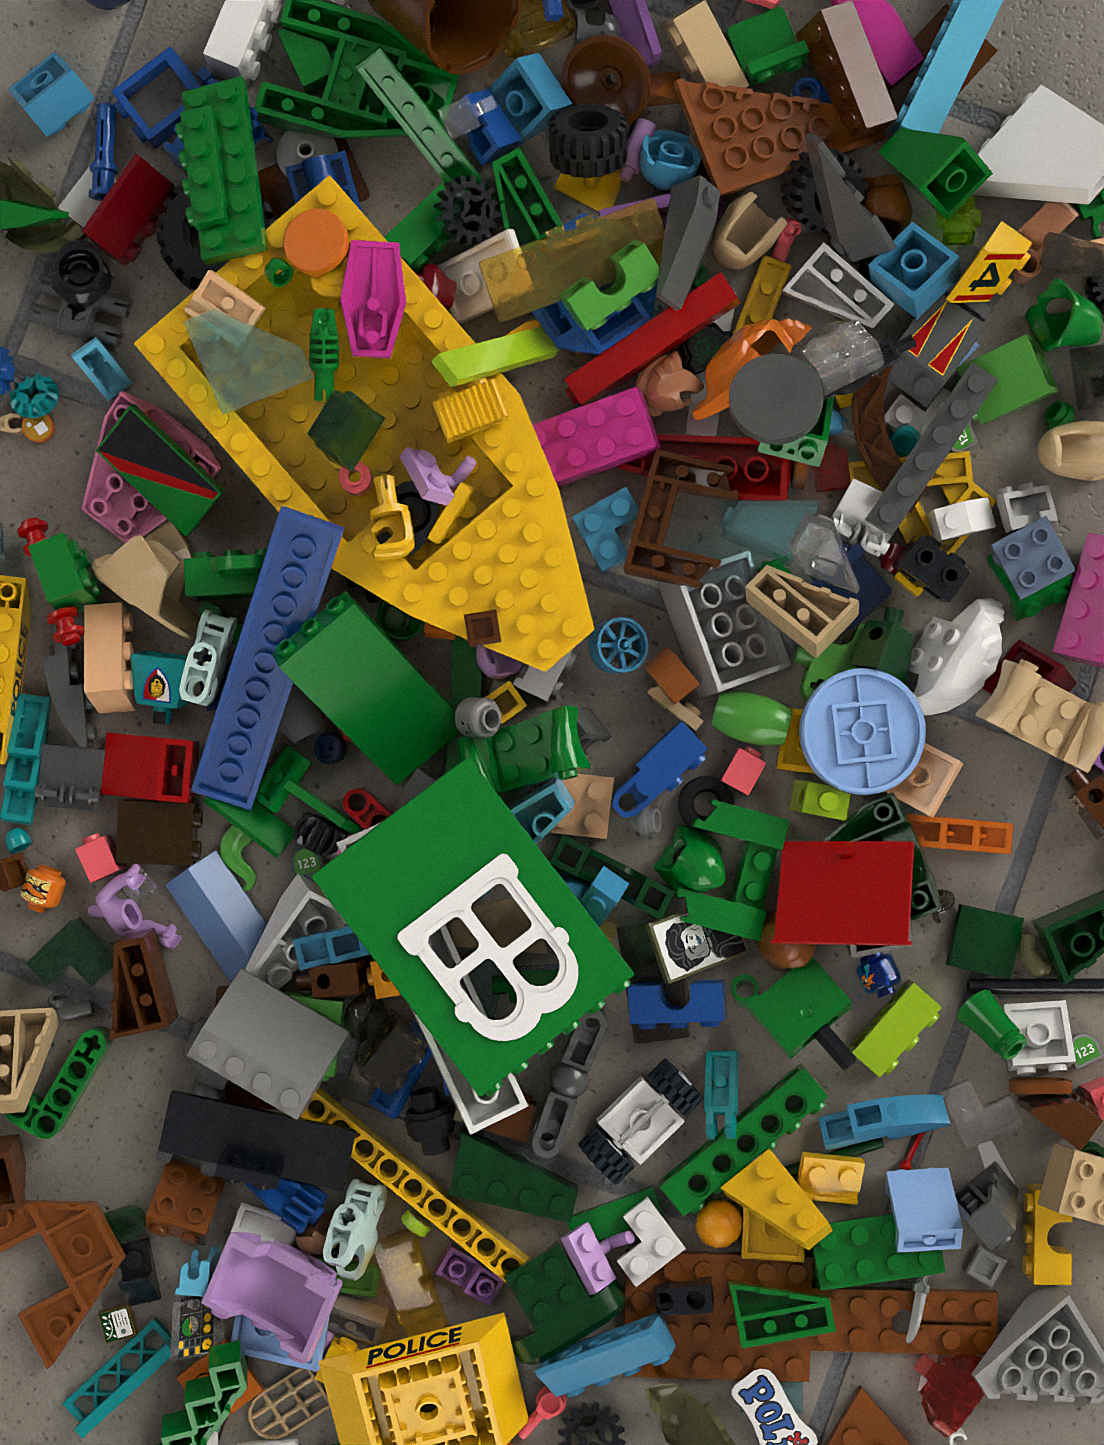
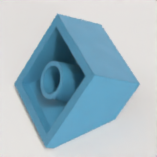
M56 51L8 89L46 137L60 132L66 126V122L75 114L78 115L85 112L89 108L90 102L95 99L72 68Z
M539 53L516 58L488 88L522 139L516 147L546 129L551 117L556 115L558 111L572 106V102Z

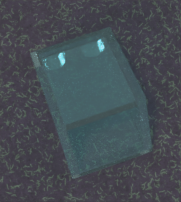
M815 500L738 501L734 508L728 506L718 526L723 529L720 537L769 559L780 560L788 567L795 561L820 503Z

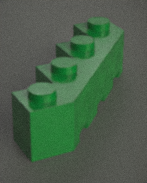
M240 1340L209 1347L208 1370L210 1376L186 1381L184 1402L186 1410L162 1416V1443L157 1445H207L212 1434L218 1431L230 1414V1409L237 1398H241L247 1389L248 1366Z

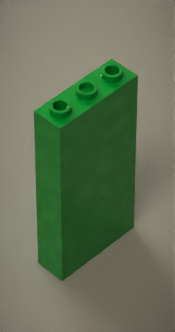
M346 591L340 596L332 598L324 610L317 616L306 620L298 632L291 638L281 641L272 653L278 667L396 786L460 733L455 723L456 708Z

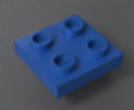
M345 151L312 157L299 164L285 167L295 204L330 175L362 212Z

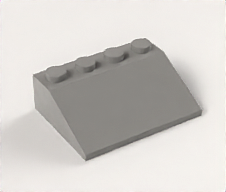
M750 550L721 559V565L717 570L711 567L699 580L703 584L701 588L658 582L688 669L700 683L696 687L699 699L792 666L778 627L746 602L745 586L758 574Z
M241 968L202 1027L187 1056L297 1120L304 1114L350 1031Z

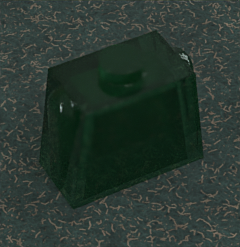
M334 389L307 434L329 461L353 472L385 420V417L370 408L355 393L351 391L341 393Z

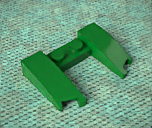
M710 800L708 803L714 806L715 809L704 822L699 818H695L691 827L742 840L745 843L730 901L676 887L675 897H685L688 911L687 916L679 917L680 921L760 941L767 911L762 909L777 850H783L790 820Z

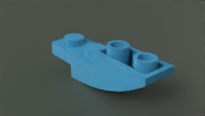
M349 926L293 939L300 970L329 963L333 964L369 954Z
M930 1094L894 1096L846 1105V1111L818 1117L826 1150L888 1136L889 1140H894L951 1126L943 1096Z

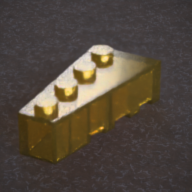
M407 1228L379 1238L374 1255L384 1277L387 1292L392 1297L396 1307L395 1313L400 1327H404L407 1338L450 1327L418 1236Z

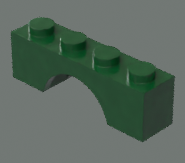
M562 834L549 860L552 865L590 883L605 866L629 883L621 899L660 920L675 893L672 888L566 834Z

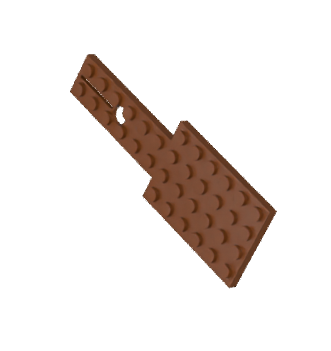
M682 1251L637 1287H635L625 1273L626 1299L624 1303V1324L656 1313L654 1286L659 1283L699 1280V1277L712 1276L714 1295L713 1313L663 1315L676 1345L670 1355V1360L658 1366H653L652 1362L641 1366L642 1369L639 1372L627 1377L742 1380L754 1370L766 1369L770 1370L778 1381L809 1382L810 1351L985 1355L997 1339L998 1293L996 1290L930 1288L929 1294H926L921 1322L924 1323H920L914 1340L911 1343H906L908 1332L901 1333L896 1331L892 1326V1318L900 1310L912 1312L915 1292L911 1291L912 1288L851 1286L820 1291L816 1285H812L811 1254H805L804 1262L742 1259L741 1252ZM728 1281L826 1295L830 1299L836 1332L742 1349L739 1344ZM933 1323H961V1324H933ZM969 1324H988V1325H969Z

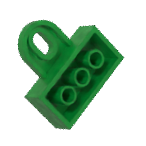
M268 548L255 549L254 555H247L242 550L223 551L224 556L219 557L211 555V552L192 553V558H183L185 596L195 601L252 598Z

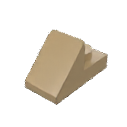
M659 687L650 688L646 692V695L693 731H697L703 723V720L699 718L701 712L689 702H686L684 706L680 702L673 705Z

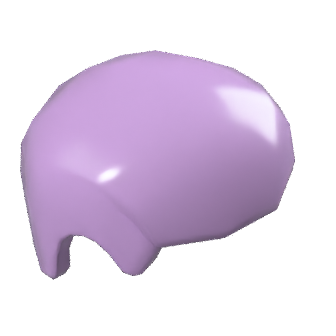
M477 646L476 648L477 665L491 679L501 680L520 673L524 665L522 662L486 647Z

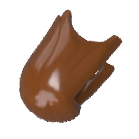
M770 912L766 915L760 941L754 940L757 949L773 971H780L783 968L804 967L812 958L813 953H816L818 944H771V939H774L777 912Z

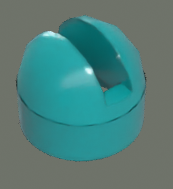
M20 828L9 830L5 836V844L10 854L23 851L33 844L29 834Z

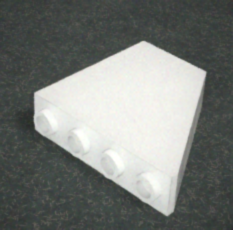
M1041 84L1034 93L1031 92L1024 98L1021 107L1013 116L1010 115L1003 121L996 135L992 139L988 138L981 146L978 156L993 174L972 195L1089 204L1104 188V125Z

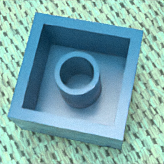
M912 222L893 240L896 248L890 252L879 254L868 267L872 285L918 320L961 277L960 258L956 253Z

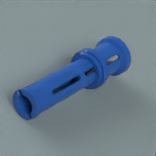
M99 103L96 108L95 160L90 164L92 189L88 191V196L97 201H102L114 185V177L118 173V167L114 163L117 109L113 104Z

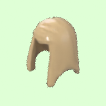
M749 192L746 195L742 194L732 201L713 233L711 242L713 257L718 264L728 269H742L755 262L773 246L787 226V221L783 217H780L777 221L771 217H766V213L758 208L756 203H753L757 198L754 192Z
M1078 421L1050 429L1039 440L1037 447L1039 461L1046 470L1059 476L1085 481L1104 479V422Z

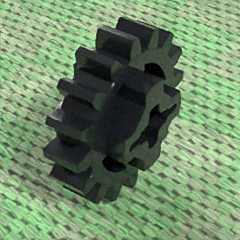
M461 175L445 182L444 187L446 190L437 193V196L442 201L434 204V208L441 211V215L435 218L436 221H443L444 223L440 231L442 233L450 231L449 240L451 242L459 240L461 246L482 243V240L492 237L490 231L498 228L493 219L501 216V213L494 211V206L499 204V200H492L491 198L494 189L486 190L484 188L486 181L484 179L476 181L475 175L467 177Z
M594 1401L592 1408L589 1409L585 1402H581V1411L577 1412L573 1407L570 1408L571 1419L562 1417L561 1420L565 1423L566 1428L558 1429L557 1433L563 1436L565 1440L559 1442L558 1445H572V1432L578 1436V1445H587L588 1440L580 1430L592 1433L595 1429V1434L603 1444L591 1441L588 1445H625L626 1441L619 1438V1434L623 1433L625 1428L623 1426H616L620 1419L617 1414L609 1417L611 1410L609 1406L606 1405L601 1411L597 1401ZM596 1416L592 1422L584 1424L579 1422L583 1417ZM607 1423L612 1432L611 1442L606 1439L604 1433Z

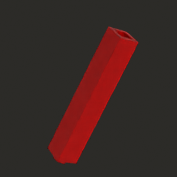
M722 272L689 293L680 310L676 311L672 307L667 308L566 377L564 380L569 387L565 391L574 405L580 403L581 406H585L599 400L646 368L652 361L667 354L741 303Z

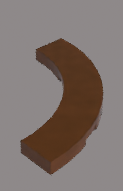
M870 340L866 349L877 345V343ZM893 365L872 375L870 381L863 388L853 393L852 423L857 446L867 469L883 491H885L903 464L890 442L884 418L885 390ZM926 485V487L924 488V490L922 491V493L920 494V496L918 497V499L916 500V502L914 503V505H913V506L911 507V509L909 510V513L912 512V510L914 509V507H915L916 504L918 503L919 499L921 498V496L923 495L924 491H925L926 488L928 487L927 485Z

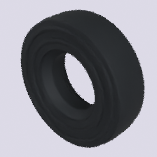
M701 776L689 781L684 786L679 795L678 808L682 819L687 825L691 827L695 818H699L704 822L708 817L698 814L694 807L695 798L702 792H711L718 801L734 805V797L730 788L720 779L711 776ZM691 827V828H693V829H695V830H698V831L709 832V831L702 830V829H699V828Z

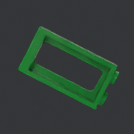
M834 395L823 401L820 418L809 433L796 441L786 444L774 445L759 442L758 452L820 467L829 438Z

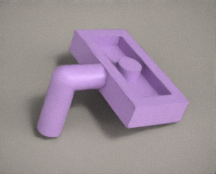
M406 447L399 456L422 499L446 506L454 498L451 490L455 491L460 482L466 480L477 464L474 458L466 456L451 477L441 473L436 464V458L426 450L419 451Z
M589 1222L578 1225L560 1238L588 1295L596 1294L616 1279L605 1254L613 1248L633 1243L635 1236L632 1231L615 1234L599 1243Z

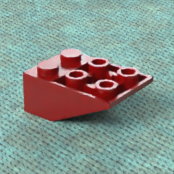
M106 732L101 794L157 801L193 803L195 792L191 791L197 773L200 741Z

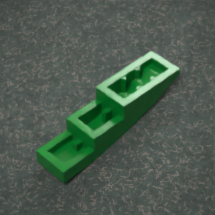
M0 199V230L42 226L67 219L69 215L68 211L15 199Z

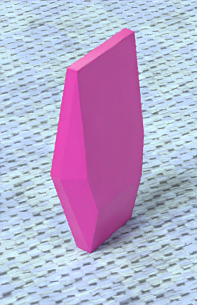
M830 0L832 6L851 1ZM853 0L883 80L891 87L923 61L924 57L898 12L887 0Z
M351 240L340 301L353 357L391 358L406 306L399 243Z

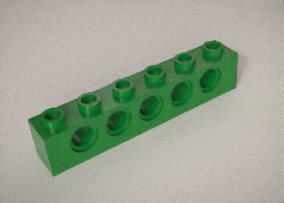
M800 1063L736 1116L735 1139H727L723 1127L717 1132L716 1139H708L658 1181L660 1188L683 1216L689 1212L695 1214L706 1204L705 1199L713 1192L715 1194L722 1192L720 1187L727 1183L737 1172L739 1173L752 1163V1160L761 1152L764 1153L768 1149L772 1151L778 1144L776 1140L784 1133L790 1135L795 1132L802 1124L800 1120L807 1114L814 1115L826 1105L824 1100L828 1098V1095ZM791 1095H798L801 1098L799 1106L795 1109L785 1107V1101ZM766 1115L777 1117L775 1126L770 1129L761 1127V1121ZM742 1135H750L753 1137V1142L748 1148H739L737 1146L738 1138ZM718 1155L729 1157L728 1164L723 1168L713 1166V1160ZM699 1174L704 1176L705 1182L701 1187L693 1188L688 1184L689 1179L693 1175Z

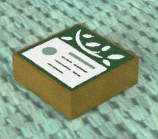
M129 1303L102 1310L98 1313L106 1344L137 1335L138 1330Z

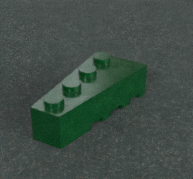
M1104 890L1032 921L1045 954L1051 962L1055 977L1065 985L1075 979L1074 976L1085 967L1088 969L1096 963V959L1104 954Z
M466 1127L463 1128L448 1195L571 1223L578 1193L576 1183L526 1160L525 1157L517 1153L514 1154L489 1139H485L475 1133L470 1135Z

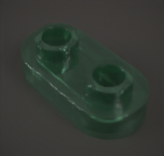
M126 1205L103 1213L119 1243L136 1238L146 1227V1215L140 1207L135 1205ZM127 1216L134 1217L136 1224L129 1223Z

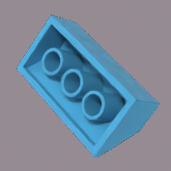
M654 1313L576 1342L552 1358L540 1363L535 1372L537 1377L556 1397L567 1394L568 1397H573L584 1392V1387L595 1383L596 1387H600L613 1381V1376L623 1373L627 1377L639 1372L642 1369L641 1366L652 1362L653 1366H658L670 1360V1355L676 1345L664 1316Z

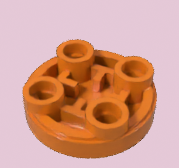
M310 209L300 213L289 223L283 237V248L287 259L297 270L314 278L322 277L325 273L336 268L344 257L349 254L351 245L343 222L337 215L325 209Z

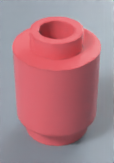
M350 461L340 469L339 482L348 494L359 497L371 490L373 475L364 463ZM359 472L361 475L359 481L351 482L349 480L351 475Z

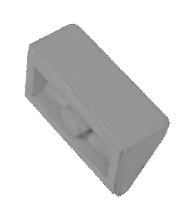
M339 1293L330 1313L327 1329L377 1346L389 1310L354 1296Z

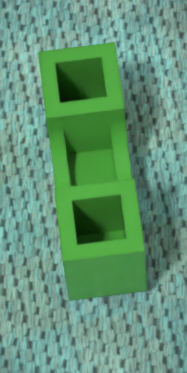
M634 239L609 257L616 269V279L614 284L607 290L599 291L592 280L583 276L559 294L560 299L579 327L586 331L599 328L606 322V317L612 312L625 309L632 303L631 298L640 292L645 293L656 286L660 268L645 243Z

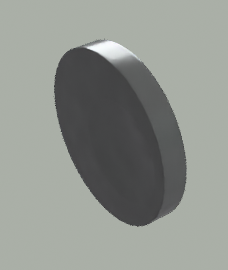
M784 354L763 355L746 363L735 375L729 392V409L735 424L748 437L766 444H786L802 438L816 425L823 406V388L814 370L800 359Z

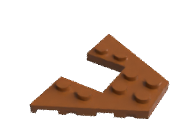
M25 1200L23 1208L0 1211V1253L40 1232L68 1284V1287L18 1313L22 1324L47 1369L56 1362L126 1257L97 1201Z

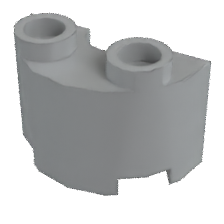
M1029 482L1016 486L1017 491H1013L1012 486L994 491L1005 533L1018 531L1044 516H1047L1050 522L1058 520L1049 484L1036 487L1035 482Z

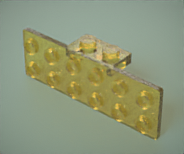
M653 198L647 199L594 219L593 214L575 220L576 226L566 230L563 225L545 231L547 237L481 260L479 267L497 320L505 322L561 301L559 294L583 276L592 280L597 287L615 281L616 269L609 257L634 239L645 243L656 263L660 264L665 231L655 200Z

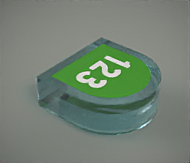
M303 846L297 848L291 857L294 878L298 873L304 877L313 875L324 866L323 857L314 854L310 850H306Z

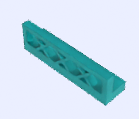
M156 1317L62 1403L79 1422L74 1430L81 1438H84L177 1351L179 1342ZM154 1328L165 1342L159 1348H145V1335ZM140 1341V1347H133ZM126 1353L140 1354L139 1366L136 1369H122V1360ZM145 1354H151V1355L144 1361ZM117 1362V1368H111ZM103 1374L117 1375L116 1387L113 1390H99L100 1377ZM122 1375H128V1376L122 1381ZM94 1383V1389H88ZM80 1395L94 1396L93 1409L86 1415L74 1403ZM99 1396H106L99 1402Z

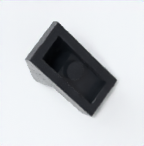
M149 1237L120 1243L126 1257L120 1265L122 1278L118 1282V1286L129 1305L133 1306L160 1300L162 1297Z

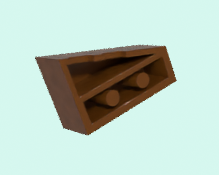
M155 928L125 934L114 943L112 977L114 993L113 1000L111 1001V1011H113L110 1040L169 1027L179 1016Z

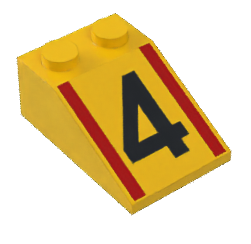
M1001 221L966 268L946 300L950 303L989 302L995 293L1001 296L1012 282L1008 276L1014 268L1020 271L1031 257L1027 251L1032 242Z

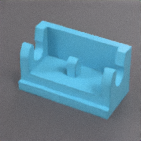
M212 1246L207 1260H202L201 1262L198 1260L199 1249L196 1248L193 1251L190 1259V1268L189 1262H186L181 1268L180 1283L176 1287V1295L204 1297L219 1261V1246Z

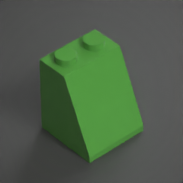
M1025 334L956 368L959 373L956 376L957 384L971 363H974L998 379L973 416V419L975 421L979 420L981 425L993 422L1060 392L1045 355L1040 348L1038 339L1034 335Z

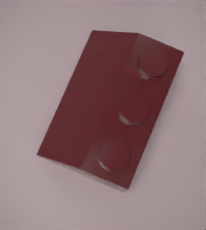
M135 153L81 231L97 248L126 267L129 262H134L138 258L142 250L141 245L146 237H151L158 229V217L166 211L163 208L164 202L167 198L173 200L176 197V194L173 192L175 186Z

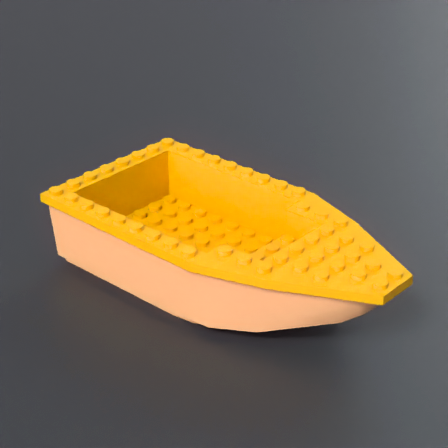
M329 175L265 230L267 251L231 259L216 272V274L266 307L241 348L236 347L184 311L195 291L133 344L278 512L281 506H285L345 527L331 569L408 615L467 640L464 614L496 609L501 642L481 646L547 672L595 629L560 491L522 398L502 373L486 377L487 381L495 380L509 420L447 443L432 402L438 400L437 395L444 391L455 389L456 393L469 387L468 383L450 387L431 361L439 353L476 343L402 258L406 306L391 358L352 356L340 301L341 297L323 298L316 293L311 284V276L297 270L287 259L283 248V237L289 223L297 215L310 209H325L337 215L345 225L349 237L362 235L365 236L366 241L387 242ZM272 258L285 260L293 269L291 281L283 287H274L264 274L265 265H268ZM343 260L336 268L329 272H336L340 270L342 267ZM279 269L276 274L278 275L282 270ZM315 308H332L335 311L339 334V368H337V371H334V401H326L325 390H323L322 401L314 400V371L309 367V333H311ZM406 447L430 452L436 458V464L441 473L451 477L466 456L474 458L477 464L464 481L473 487L474 491L444 541L436 544L427 538L422 547L411 555L393 560H374L372 549L376 545H380L377 537L373 538L371 536V529L377 521L370 519L369 512L378 506L374 480L373 486L367 494L359 497L352 496L344 490L339 482V472L343 465L350 461L364 463L372 473L373 479L383 475L386 489V475H393L395 477V487L403 482L412 481L399 457ZM354 473L349 480L351 482L359 481L360 473ZM439 504L438 515L433 527L435 526L436 522L438 521L439 517L444 511L446 505Z

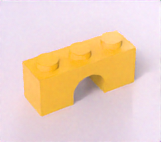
M1028 1184V1193H1024L1023 1196L1024 1211L1028 1212L1027 1224L1023 1225L1024 1243H1027V1255H1023L1022 1258L1023 1273L1027 1274V1278L1034 1285H1071L1072 1253L1064 1246L1049 1245L1047 1235L1053 1225L1060 1222H1073V1217L1038 1205L1043 1184Z

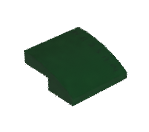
M959 904L946 965L1011 979L1024 918Z

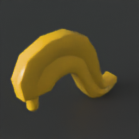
M353 235L349 237L350 243L351 240L366 241V238L362 235ZM349 254L344 257L340 270L327 272L319 278H310L313 290L323 298L341 297Z

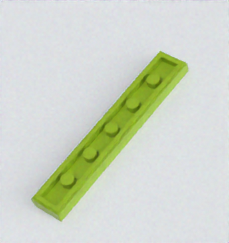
M541 327L442 352L437 354L431 362L449 386L454 387L553 358L560 350Z

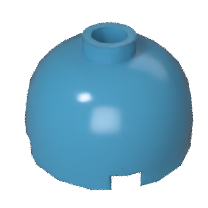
M657 130L654 136L649 138L647 134L644 136L638 160L643 177L659 190H671V186L694 178L701 162L697 146L694 148L688 143V136L672 130Z

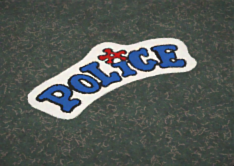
M754 1370L734 1386L732 1396L748 1415L760 1445H817L818 1441L815 1433L799 1419L787 1399L782 1386L770 1370Z

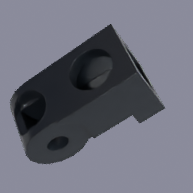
M712 1276L699 1277V1280L663 1282L654 1286L657 1314L691 1315L713 1313Z

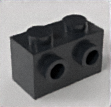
M925 534V536H913L892 567L939 602H950L971 573L970 570L964 567L966 562L952 552L949 555L939 548L941 543L928 534Z

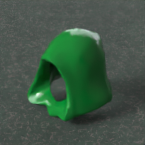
M1053 279L1047 289L1037 295V304L1031 306L1026 311L1025 318L1030 329L1038 338L1040 348L1045 352L1062 346H1088L1096 344L1101 338L1103 316L1097 306L1078 292L1072 290L1061 279ZM1064 298L1071 302L1072 308L1068 312L1047 313L1048 302L1053 299Z
M685 825L678 826L674 833L672 845L665 848L662 857L654 865V869L673 890L678 887L697 893L718 888L725 882V867L721 858L723 850L719 843L711 836ZM686 846L680 853L675 864L673 865V856L675 852L678 851L680 848Z

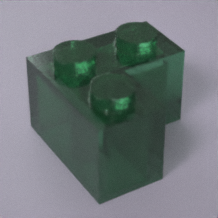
M78 917L70 920L26 965L46 986L57 982L73 967L93 987L113 971L114 952Z

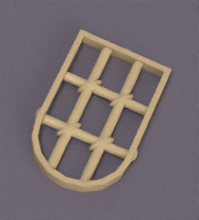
M297 1368L274 1384L264 1388L253 1399L248 1411V1420L251 1428L259 1436L265 1439H280L292 1434L293 1431L330 1408L327 1393L322 1383L314 1379L315 1373L313 1371L307 1370L311 1377L294 1387L289 1378L303 1370L302 1368ZM314 1381L320 1391L303 1402L298 1394L300 1389ZM285 1382L289 1388L287 1389L288 1392L271 1401L267 1392ZM293 1394L298 1402L296 1407L281 1416L276 1409L278 1407L277 1404ZM323 1395L328 1404L311 1414L307 1408L309 1407L308 1404ZM263 1396L266 1401L265 1407L252 1414L255 1402ZM271 1409L276 1418L267 1426L259 1429L255 1425L254 1419ZM302 1409L307 1418L289 1429L285 1421H287L288 1417ZM279 1423L285 1431L280 1434L265 1433Z

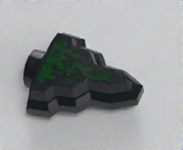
M712 322L681 343L679 348L684 357L682 362L683 369L690 371L694 375L706 371V366L721 346L733 336L732 332L722 331L716 323Z

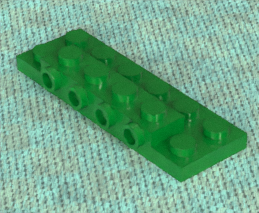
M240 76L182 92L184 112H180L181 122L176 123L178 138L182 143L184 142L185 149L179 151V158L183 169L187 170L188 178L182 180L185 195L191 200V206L186 207V217L190 226H195L198 230L202 261L208 266L267 251L246 82Z

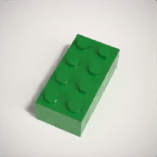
M893 1213L829 1222L833 1231L811 1248L816 1286L820 1291L946 1273L942 1250L897 1253L895 1244L896 1227Z

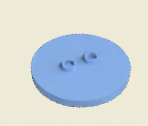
M857 668L831 676L812 692L801 714L799 736L807 763L822 781L845 793L869 795L887 791L910 775L921 758L925 744L926 727L919 702L904 683L883 671Z

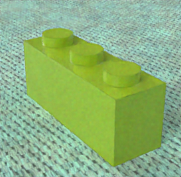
M908 979L848 1048L878 1077H881L884 1073L888 1075L898 1065L899 1061L897 1058L904 1050L910 1051L919 1041L917 1035L924 1027L930 1028L940 1017L938 1012L942 1007Z

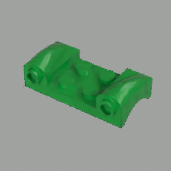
M573 706L559 707L538 714L539 717L500 728L493 736L487 739L466 736L457 739L460 760L462 761L470 757L498 795L559 778V780L572 779L578 776L577 772L591 769L590 762L583 752L578 737V708Z

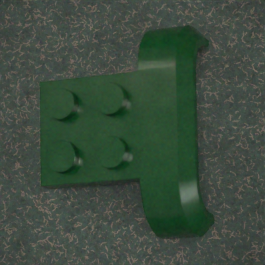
M558 1242L505 1273L504 1278L535 1329L525 1335L519 1336L516 1334L510 1338L513 1352L520 1363L537 1365L552 1358L611 1321L622 1311L626 1299L625 1293L617 1279L596 1294L589 1296Z

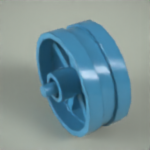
M618 617L602 621L594 627L595 630L589 636L588 649L592 661L599 669L612 674L626 673L637 669L644 662L648 653L649 643L646 632L639 623L631 618ZM612 623H619L617 637L609 627ZM626 627L633 634L628 638L624 637ZM603 632L609 638L606 643H601ZM633 641L636 643V651L631 649V642ZM601 648H605L608 652L605 658L602 655ZM624 653L633 657L628 666H626ZM615 655H617L619 668L609 664Z

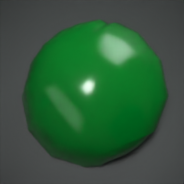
M385 600L381 602L375 614L376 624L393 642H406L416 637L424 624L423 621L408 615Z

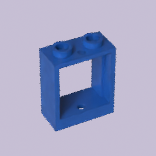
M171 46L112 90V93L118 100L113 105L124 119L129 116L136 124L132 128L143 144L149 141L154 149L175 134L173 129L176 123L181 122L180 112L184 111V106L181 105L150 129L128 99L168 68L172 70L186 90L202 87Z

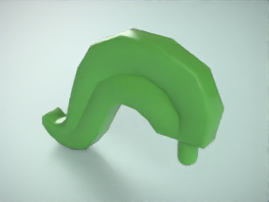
M233 825L225 832L221 841V859L228 868L245 880L246 885L242 890L247 892L255 886L257 881L256 872L242 856L243 849L252 843V839Z

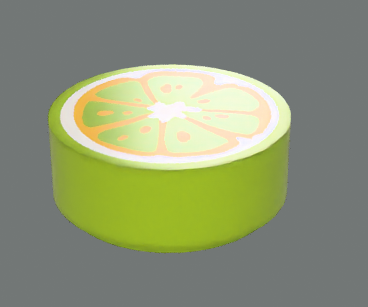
M408 1208L401 1216L403 1224L419 1237H425L432 1229L431 1224L411 1208Z

